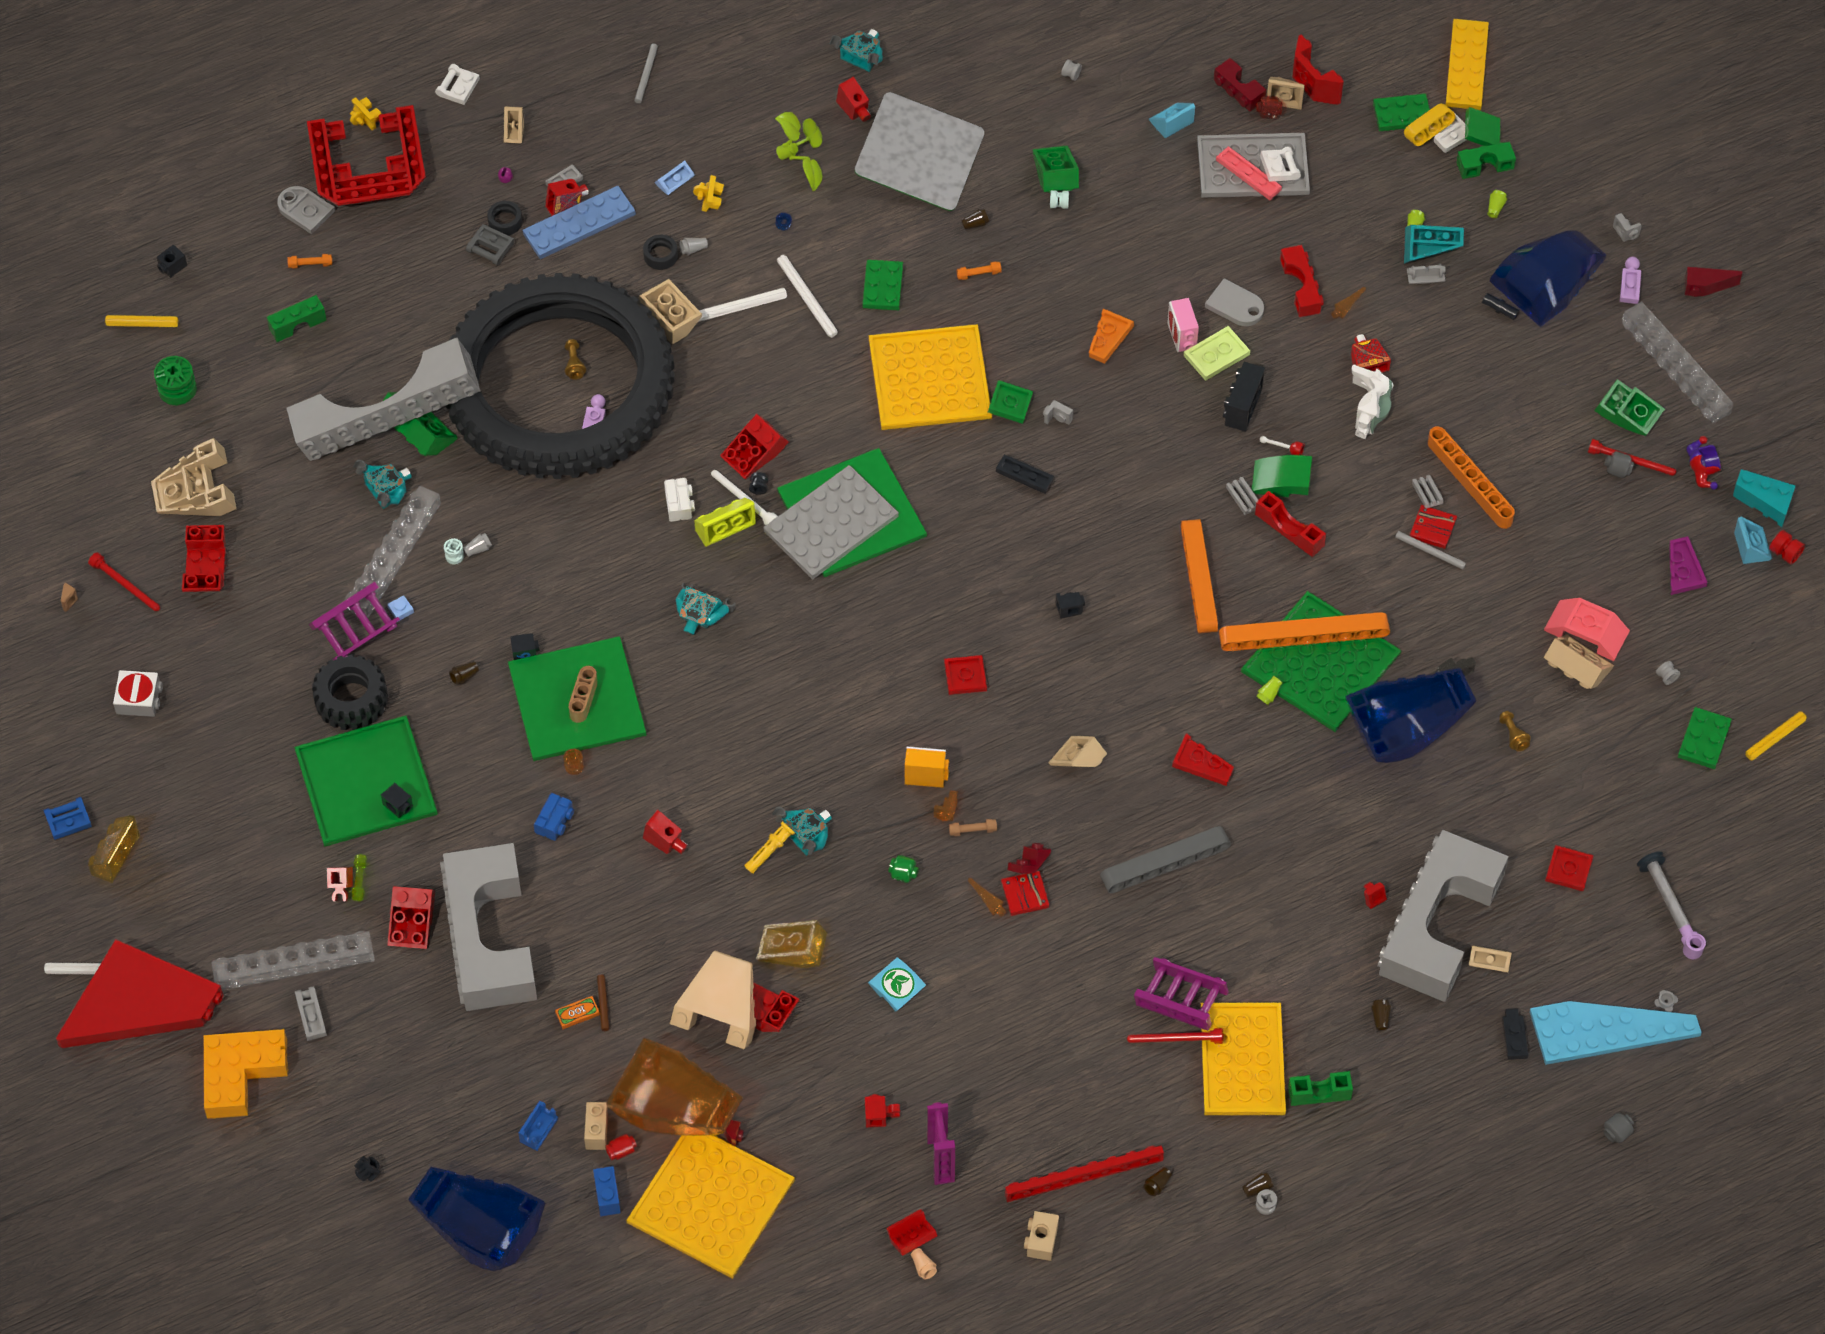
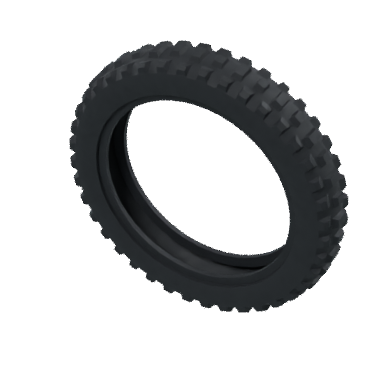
M555 273L554 277H546L545 274H540L534 280H529L526 277L522 278L519 284L508 283L504 286V290L500 292L494 290L489 293L487 300L481 299L478 301L474 311L468 310L464 315V322H459L455 327L456 334L450 336L449 341L458 338L469 353L478 384L482 367L493 348L513 331L541 320L568 318L596 324L617 336L634 357L638 368L637 376L626 400L611 415L584 429L565 433H543L521 428L496 413L487 403L481 391L446 405V408L449 409V417L452 423L456 424L457 430L463 435V439L467 444L475 448L479 455H485L489 462L497 463L508 471L516 469L520 475L526 476L530 473L535 475L536 478L542 479L545 475H552L554 479H561L562 475H571L572 478L579 477V473L586 471L589 475L596 473L599 467L610 468L615 460H625L628 458L630 451L636 452L641 448L643 440L647 441L652 437L653 428H658L661 424V415L666 414L668 401L672 399V385L675 381V373L672 371L674 369V358L670 354L672 352L671 346L666 341L667 337L663 327H660L659 321L652 316V311L640 303L636 296H629L627 290L621 287L616 288L609 281L600 283L597 277L589 276L586 279L581 278L580 274L572 273L571 277H564L562 273Z

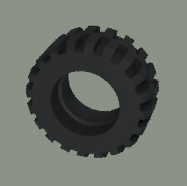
M348 655V657L338 656L334 661L333 659L329 660L327 665H322L319 673L315 674L314 682L312 683V694L316 710L322 717V720L326 723L330 722V726L334 728L339 726L341 730H347V728L356 730L360 726L367 727L369 722L374 723L378 719L377 715L381 716L383 714L384 707L387 706L388 692L384 674L380 667L375 665L372 660L367 659L366 661L365 657L360 655L358 657H354V655ZM356 683L367 688L365 694L354 701H340L333 697L335 691L346 684Z

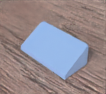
M683 161L658 179L655 184L664 193L669 195L694 177L695 174L686 161Z

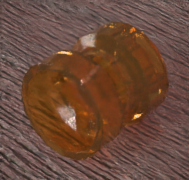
M578 749L567 750L563 756L565 770L571 775H577L584 768L583 755Z

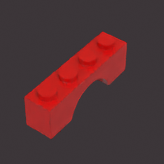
M1302 245L1282 248L1280 262L1284 274L1293 275L1303 283V287L1295 293L1294 301L1299 317L1320 314L1321 306L1324 305L1323 297L1318 293L1317 280L1314 281L1313 279L1314 272L1312 266L1308 264L1309 257L1307 251L1304 252Z
M1270 491L1266 492L1256 502L1255 515L1311 557L1315 556L1325 546L1326 533L1313 523L1305 525L1295 520L1286 510L1283 501Z

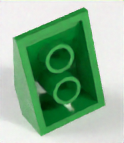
M1068 145L1033 149L1034 161L1043 192L1051 193V190L1071 191L1079 188V168Z

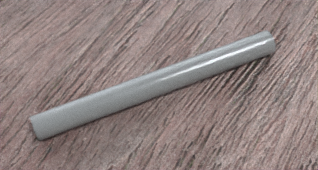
M651 44L636 93V103L642 102L658 48L656 44Z
M1400 531L1396 534L1395 538L1460 569H1464L1466 566L1465 562Z

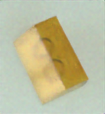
M129 815L116 818L114 823L109 825L107 835L104 840L99 842L96 854L91 856L88 862L91 875L113 883L140 836L134 816Z

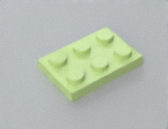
M1229 326L1184 351V357L1205 381L1250 355L1248 347Z

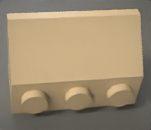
M670 279L639 296L640 303L652 311V316L659 321L660 327H663L667 340L671 344L686 337L702 317V313Z
M1569 635L1555 638L1544 656L1550 666L1560 668L1564 671V675L1580 681L1579 684L1586 689L1597 687L1614 667L1613 664Z

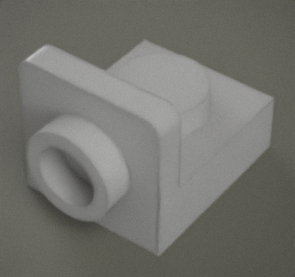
M1622 213L1615 215L1613 228L1623 242L1634 240L1640 235L1642 227L1640 223L1631 226L1629 220L1625 219Z
M1054 400L1050 406H1046L1043 412L1044 423L1048 424L1054 417L1057 421L1069 425L1073 420V409Z

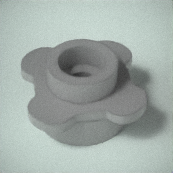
M1662 990L1654 1004L1656 1007L1665 1009L1666 1012H1671L1673 1005L1678 1002V998L1672 992Z

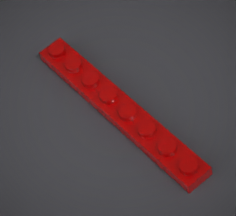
M1162 1145L1157 1147L1149 1146L1145 1150L1138 1152L1130 1151L1119 1157L1111 1156L1101 1162L1092 1161L1086 1166L1070 1167L1067 1171L1051 1172L1047 1176L1040 1178L1032 1177L1022 1183L1013 1182L1005 1187V1197L1008 1203L1162 1162L1164 1151Z

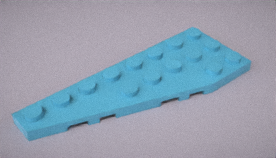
M1572 1001L1530 1008V1015L1545 1065L1699 1037L1702 1033L1696 1015Z

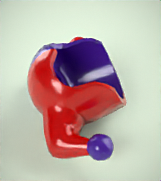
M1701 436L1699 440L1687 446V453L1690 456V467L1695 472L1698 487L1715 490L1718 484L1716 482H1708L1707 477L1721 471L1719 456L1714 445L1700 447L1701 444L1707 443V438Z

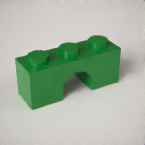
M1510 142L1459 151L1456 163L1462 179L1480 176L1481 164L1483 163L1492 164L1497 173L1513 170L1516 157Z
M317 295L267 316L269 330L276 342L293 336L294 327L302 322H307L311 328L327 321L325 309Z
M1350 1071L1330 1073L1329 1077L1323 1081H1311L1310 1075L1290 1077L1288 1091L1291 1106L1351 1100L1353 1087Z

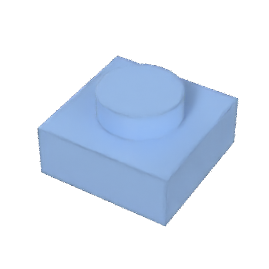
M404 595L387 604L392 615L395 618L399 617L400 620L414 613L412 606Z

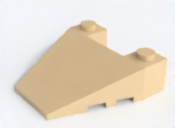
M215 438L194 447V451L191 454L180 458V462L173 468L169 467L151 481L158 514L222 516L237 509L234 494L224 484L214 487L211 470L227 464L225 448Z
M714 951L675 1004L670 1024L689 1030L695 1025L698 1014L730 1024L726 1043L745 1049L751 1044L756 1027L752 963Z

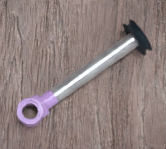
M1659 851L1648 854L1638 861L1637 867H1640V872L1649 871L1683 936L1681 941L1684 945V955L1689 959H1698L1705 948V938L1697 932H1693L1660 867L1666 860L1663 852ZM1691 944L1696 945L1698 948H1693Z

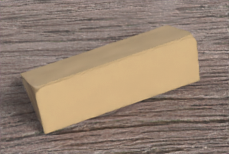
M1472 945L1469 966L1508 972L1512 953Z

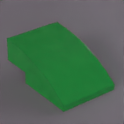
M1617 379L1594 411L1626 430L1646 436L1665 408L1636 387L1632 390Z
M1283 455L1255 460L1252 483L1253 493L1264 495L1270 491L1275 496L1288 498L1289 494L1308 495L1312 456Z

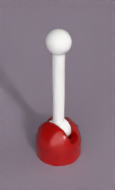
M1265 436L1260 437L1261 443L1267 442L1288 448L1292 455L1303 454L1304 443L1294 442L1288 445L1267 439Z

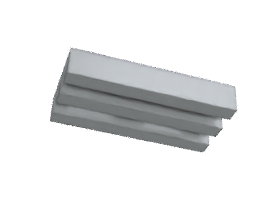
M1427 475L1426 479L1420 477L1419 481L1412 479V485L1425 508L1443 504V498L1430 475ZM1420 485L1423 486V488H1424V490H1425V492H1426V495L1429 497V499H1430V501H1431L1430 503L1428 502L1426 496L1424 495V493H1423V491H1422Z
M1240 477L1238 481L1234 480L1231 484H1226L1227 490L1244 515L1255 511L1258 499L1243 477ZM1235 487H1236V489L1238 490V492L1240 493L1242 499H1243V500L1246 502V504L1248 505V507H1249L1248 509L1246 508V506L1244 505V503L1242 502V500L1240 499V497L1238 496V494H1237L1236 491L1234 490Z

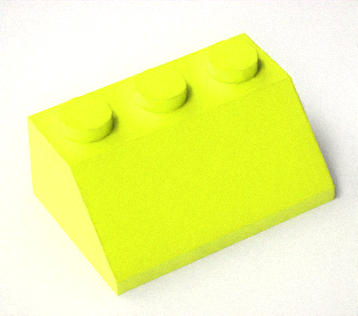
M744 497L733 501L725 507H719L714 512L698 517L695 520V531L705 547L755 525V504L752 500Z

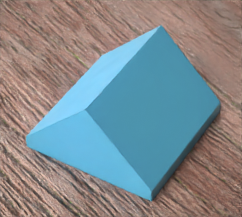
M1176 103L1149 118V120L1162 136L1167 138L1194 122L1195 105L1194 103Z
M1739 517L1734 534L1743 564L1771 560L1772 556L1763 527L1743 517Z

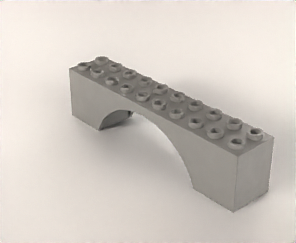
M454 338L423 351L420 364L410 381L396 394L380 403L359 408L343 407L330 402L319 394L287 407V412L297 446L312 461L326 454L336 452L343 447L353 445L360 440L370 438L377 433L387 431L394 426L404 424L411 419L438 410L443 406L455 403L460 399L472 396L480 392V387L469 353L459 339Z

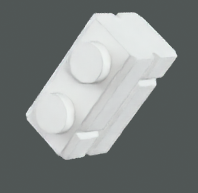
M686 478L665 480L669 521L691 519V512L695 511L694 501L689 499V496H692L691 485H687Z

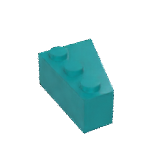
M1409 225L1405 227L1404 264L1462 247L1464 243V228Z
M1741 469L1733 497L1751 508L1758 509L1763 513V516L1772 518L1778 522L1777 525L1782 527L1792 500L1795 485Z

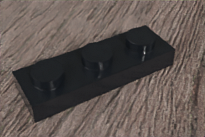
M1005 454L996 467V473L1044 494L1047 493L1054 481L1053 475Z

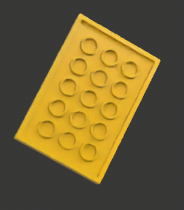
M1213 1003L1208 1011L1212 1025L1208 1031L1201 1028V1032H1210L1214 1028H1223L1224 1042L1223 1044H1215L1210 1042V1040H1202L1204 1115H1285L1281 1003Z

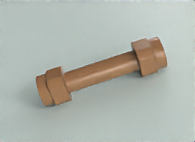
M986 819L984 823L959 825V822L949 824L950 836H960V833L987 830V833L997 831L996 819Z

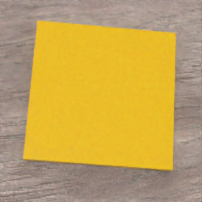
M978 324L868 335L881 430L992 419V414L987 413L990 399Z
M689 1123L626 1221L631 1226L733 1279L794 1183L795 1177Z

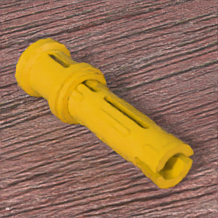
M782 821L781 826L774 834L771 833L769 835V840L744 866L754 874L778 847H783L786 839L790 835H794L795 832Z

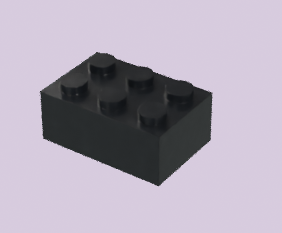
M1245 361L1242 368L1238 367L1235 376L1237 380L1232 382L1230 387L1231 395L1226 397L1224 403L1223 418H1225V426L1246 432L1263 390L1265 367Z

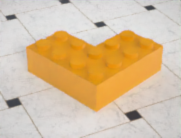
M284 1029L204 1035V1109L207 1119L248 1116L247 1079L288 1076L287 1037Z

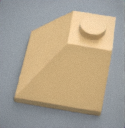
M1270 77L1266 104L1301 110L1304 85L1281 77Z
M1071 736L1049 761L1050 766L1096 767L1102 763V759L1107 753L1095 737Z

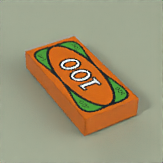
M593 996L555 1010L562 1029L600 1015Z

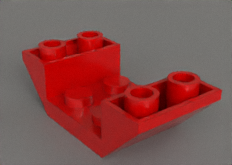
M1302 34L1299 35L1292 78L1304 85V91L1313 101L1339 105L1342 98L1343 78L1334 70L1321 76L1320 71L1315 69L1310 62L1311 42L1305 39Z
M224 525L186 526L185 543L187 558L186 573L183 574L182 592L221 591L224 586L226 559Z
M753 982L755 1028L762 1032H780L800 1001L799 998L783 990L777 995Z

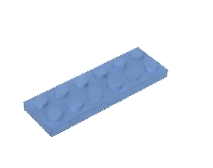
M616 186L523 229V235L539 259H542L636 215L619 186Z

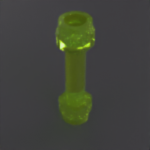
M363 854L355 855L354 867L356 868L355 887L352 888V900L363 901L365 891L362 887L367 857Z

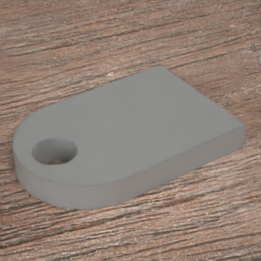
M301 186L289 187L282 191L278 197L280 213L310 234L314 233L335 212L333 205ZM288 196L294 197L292 200H285Z
M1225 278L1205 303V308L1240 326L1255 325L1262 319L1264 314L1263 301L1257 295ZM1256 311L1258 314L1252 316L1249 314V312Z

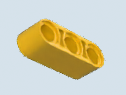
M1438 104L1408 125L1404 130V136L1414 145L1421 146L1452 124L1455 120V113L1445 104Z

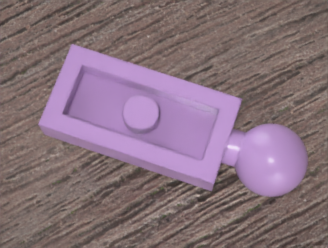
M1629 257L1625 262L1626 268H1623L1620 302L1638 304L1641 270H1637L1640 262L1636 257Z
M597 394L592 397L591 405L593 407H587L582 429L605 419L606 411L601 408L605 406L606 400L602 395Z

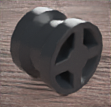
M762 472L752 473L750 475L749 491L756 495L765 494L768 490L766 485L769 480L768 475Z

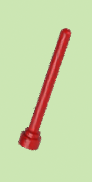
M1592 439L1588 453L1593 455L1595 453H1603L1611 456L1613 452L1618 450L1602 446L1599 440ZM1627 454L1631 456L1634 464L1671 476L1676 474L1674 468Z
M96 552L89 558L88 564L91 567L103 570L154 611L160 610L159 604L107 565L101 554Z
M1214 1028L1210 1032L1140 1034L1127 1037L1129 1043L1210 1040V1042L1215 1044H1223L1224 1042L1223 1028Z

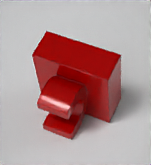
M1369 882L1364 885L1366 889L1364 891L1366 905L1370 909L1387 900L1385 886L1381 882L1375 885Z

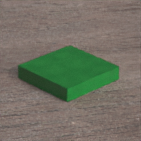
M1469 107L1466 110L1465 139L1482 146L1500 143V118Z
M998 380L987 413L1023 424L1033 391Z

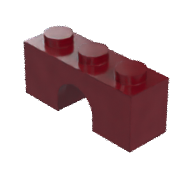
M1229 58L1214 69V81L1218 86L1225 89L1229 96L1234 97L1242 107H1245L1250 112L1266 100L1267 90L1255 79L1246 84L1238 82L1242 77V68Z

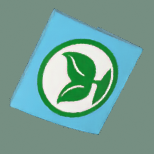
M898 957L868 982L880 998L884 997L895 1011L899 1010L926 986L918 975Z

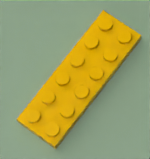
M1453 19L1445 104L1447 107L1464 109L1471 107L1481 110L1489 22Z

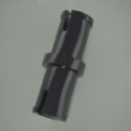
M1489 293L1482 300V304L1496 310V313H1502L1512 320H1515L1519 313V309L1508 305L1505 300H1499Z

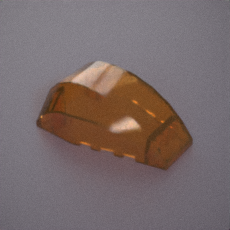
M643 1038L606 1105L620 1118L647 1132L687 1136H714L725 1132L743 1099L742 1096L724 1083L717 1081L713 1075L699 1068V1065L685 1058V1055L681 1052Z

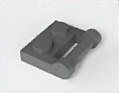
M482 224L468 243L466 251L471 254L476 253L499 266L505 254L514 244V238ZM478 243H479V244H481V245H483V246H486V247H488V248H490V249L496 251L497 253H496V254L490 253V252H488V251H486V250H484V249L478 247L477 245H478Z

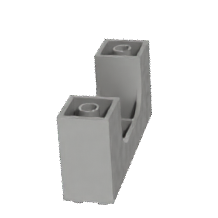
M1442 830L1440 836H1435L1432 843L1433 848L1426 855L1424 861L1426 863L1418 872V880L1416 883H1413L1410 889V897L1404 901L1402 914H1398L1394 931H1390L1387 938L1388 943L1386 947L1383 946L1380 952L1378 967H1380V976L1446 1002L1460 972L1464 952L1433 939L1427 931L1428 925L1439 902L1449 895H1462L1490 906L1505 875L1509 856Z
M514 843L443 854L444 861L440 862L460 1003L465 1004L466 1011L537 1000L530 948L492 951L483 946L479 937L477 914L484 904L493 900L522 896Z

